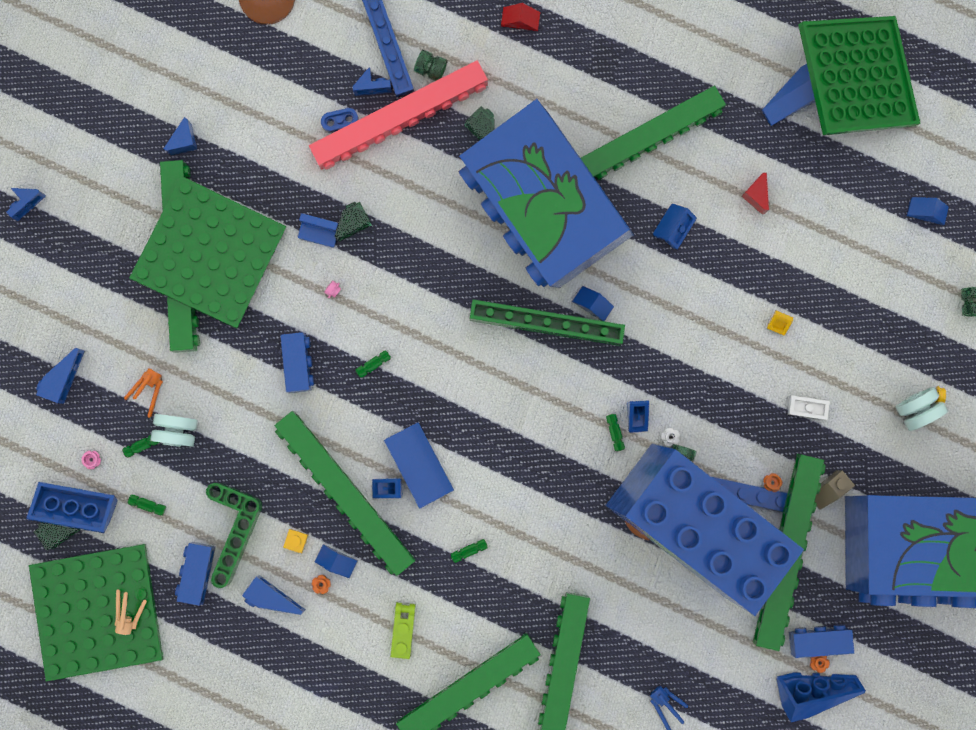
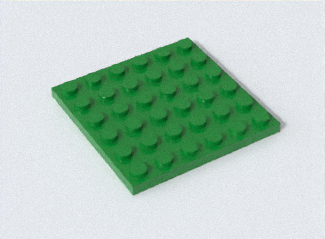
M896 16L804 21L798 24L823 136L912 127L921 124Z
M180 176L129 279L237 329L283 236L286 226Z
M146 544L29 565L46 681L164 659ZM117 590H120V616L124 592L128 593L125 616L132 617L131 621L134 620L143 600H147L137 622V627L131 630L130 635H122L115 632Z

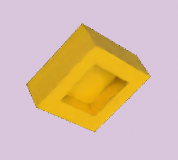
M775 310L767 325V329L785 336L793 322V317Z
M289 529L283 548L303 553L308 534Z

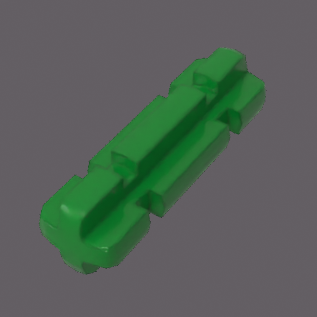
M384 350L379 356L376 355L364 363V366L358 367L356 373L362 378L367 375V372H372L381 366L383 362L389 361L391 356Z
M607 415L606 419L610 425L608 427L611 439L614 441V450H624L625 445L621 440L623 438L620 426L617 424V415Z
M150 435L148 438L145 437L133 443L132 446L124 447L122 451L125 457L129 458L135 455L134 453L142 452L150 448L151 445H156L160 442L150 441Z
M130 495L127 502L128 505L137 506V508L151 513L154 512V514L160 516L164 515L166 510L165 505L157 504L145 498H139L136 495Z
M484 539L479 540L476 544H470L461 548L460 551L457 550L451 553V558L454 563L459 562L462 558H468L477 554L480 550L487 549L488 545Z

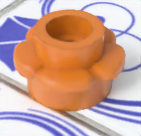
M771 473L764 477V487L767 491L777 492L780 490L782 479L777 474Z
M319 575L312 580V589L317 594H325L329 591L328 588L331 586V582L325 575Z
M827 656L811 657L810 666L814 671L823 673L826 671V668H829L830 662Z

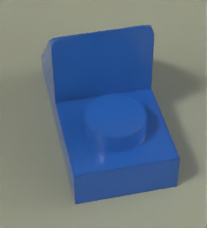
M369 67L353 85V92L355 96L392 93L390 80L386 78H378L372 81V73Z
M11 188L20 200L12 203L6 213L11 218L19 221L43 200L46 195L38 189Z

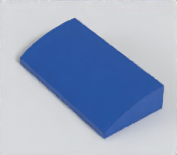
M419 422L384 440L419 509L454 491Z
M38 482L26 519L105 533L118 500L115 495Z

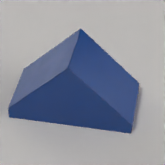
M185 117L164 147V150L170 155L197 150L192 124Z
M911 197L907 216L945 225L949 206L938 198Z
M585 286L581 287L572 301L600 321H605L614 308L600 293Z
M649 400L627 402L628 431H648Z
M402 478L372 479L373 498H403Z
M324 544L315 560V563L329 572L346 578H350L358 560Z

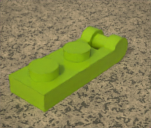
M396 602L390 655L392 658L410 659L416 604L402 605V603ZM401 613H409L408 618H401Z

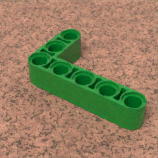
M212 483L206 488L207 497L210 500L239 511L211 577L214 587L224 588L233 580L263 505L260 499L222 483ZM216 486L221 490L218 497H215L212 492ZM234 493L239 498L236 504L230 501V497ZM250 501H254L257 506L253 512L248 509ZM243 519L249 522V527L246 530L240 525ZM235 537H238L241 540V546L239 548L233 545V539ZM227 555L233 557L234 562L232 566L226 564L225 559ZM220 573L225 575L226 582L224 584H221L218 581V575Z

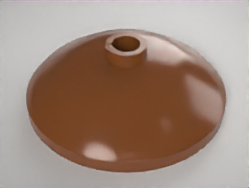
M239 0V3L249 19L259 24L270 25L285 19L293 9L295 0Z

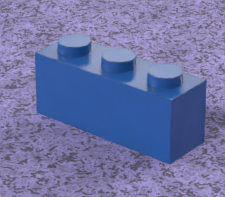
M304 332L280 335L286 392L312 391L311 386H314V376L310 375L309 368L312 367V357L308 356V348L311 347L310 338L306 337Z
M191 542L185 547L183 557H186L185 563L181 566L179 572L181 582L177 585L175 591L177 602L198 606L204 604L216 546Z
M843 624L833 625L831 629H826V626H815L814 630L799 627L795 628V631L789 632L791 655L795 658L855 654L852 629L847 628Z

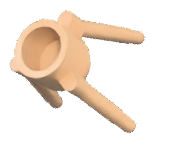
M117 590L115 632L122 635H130L131 630L137 627V622L147 600H143L134 620L131 621L132 617L125 616L128 593L124 592L120 616V590Z

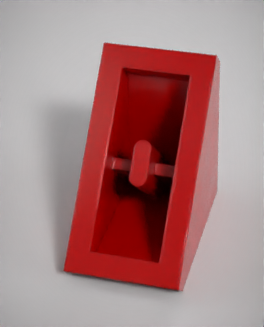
M524 3L503 7L501 27L538 31L540 12Z
M767 172L762 173L741 196L761 214L769 211Z

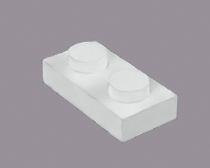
M791 395L787 415L828 420L830 401Z

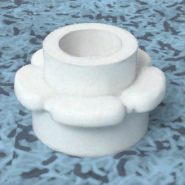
M667 428L662 433L661 440L668 447L676 446L680 441V433L677 430H673V428Z

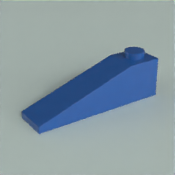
M807 64L801 66L762 109L770 126L815 102Z
M794 672L777 676L776 678L781 705L790 722L810 718L866 692L856 675L832 674V676H820L819 673H813L810 676Z

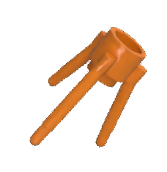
M150 368L143 373L142 377L124 397L127 400L138 388L133 396V399H137L146 385L152 388L156 385L148 418L152 416L158 392L163 383L160 380L162 375Z

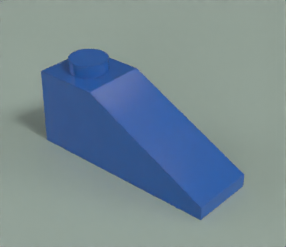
M75 347L37 384L36 395L64 404L85 350Z
M260 575L255 577L242 595L245 598L244 601L251 607L256 606L257 608L298 615L303 614L306 610Z

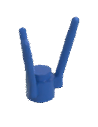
M658 686L649 696L652 698L650 702L654 705L665 728L671 730L659 705L661 707L665 705L681 724H684V720L668 703L669 697L685 708H688V705L671 693L667 687Z

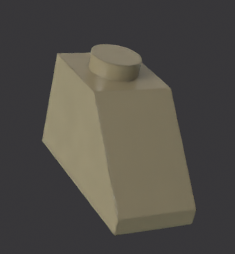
M836 470L821 483L820 492L816 494L815 498L816 506L819 510L840 499L855 486L843 470Z

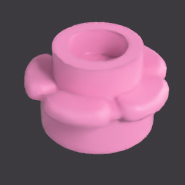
M332 280L324 291L328 298L331 296L335 298L341 290L338 287L339 282L336 283Z
M86 451L82 456V464L87 469H95L101 463L99 453L97 451Z

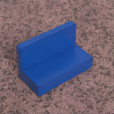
M671 204L653 232V235L665 240L672 248L678 250L697 217L688 208Z
M301 213L299 219L301 227L298 238L334 248L340 225L337 222Z

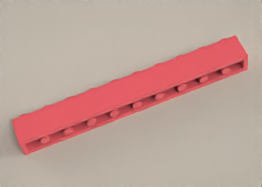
M478 60L308 146L320 169H330L336 162L351 158L353 153L357 151L363 152L369 148V145L373 143L379 144L386 139L385 137L391 134L397 135L407 126H415L419 123V120L434 116L436 111L440 109L446 110L453 105L452 103L458 100L460 102L466 100L474 92H482L488 86V79Z

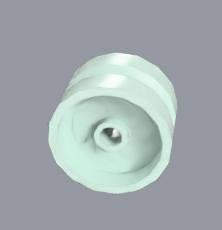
M935 387L915 393L896 405L895 408L900 416L910 415L904 421L909 431L921 428L948 412L944 402L933 403L940 396Z
M154 414L153 424L165 427V430H153L150 441L181 447V445L194 447L195 436L184 434L183 431L196 430L198 420Z

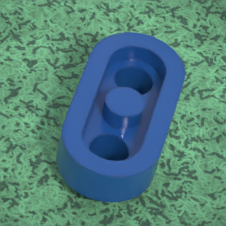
M345 108L325 113L321 118V125L326 132L333 133L358 121L359 118L354 109ZM352 117L353 119L351 122H347L346 118ZM334 121V125L328 126V122Z

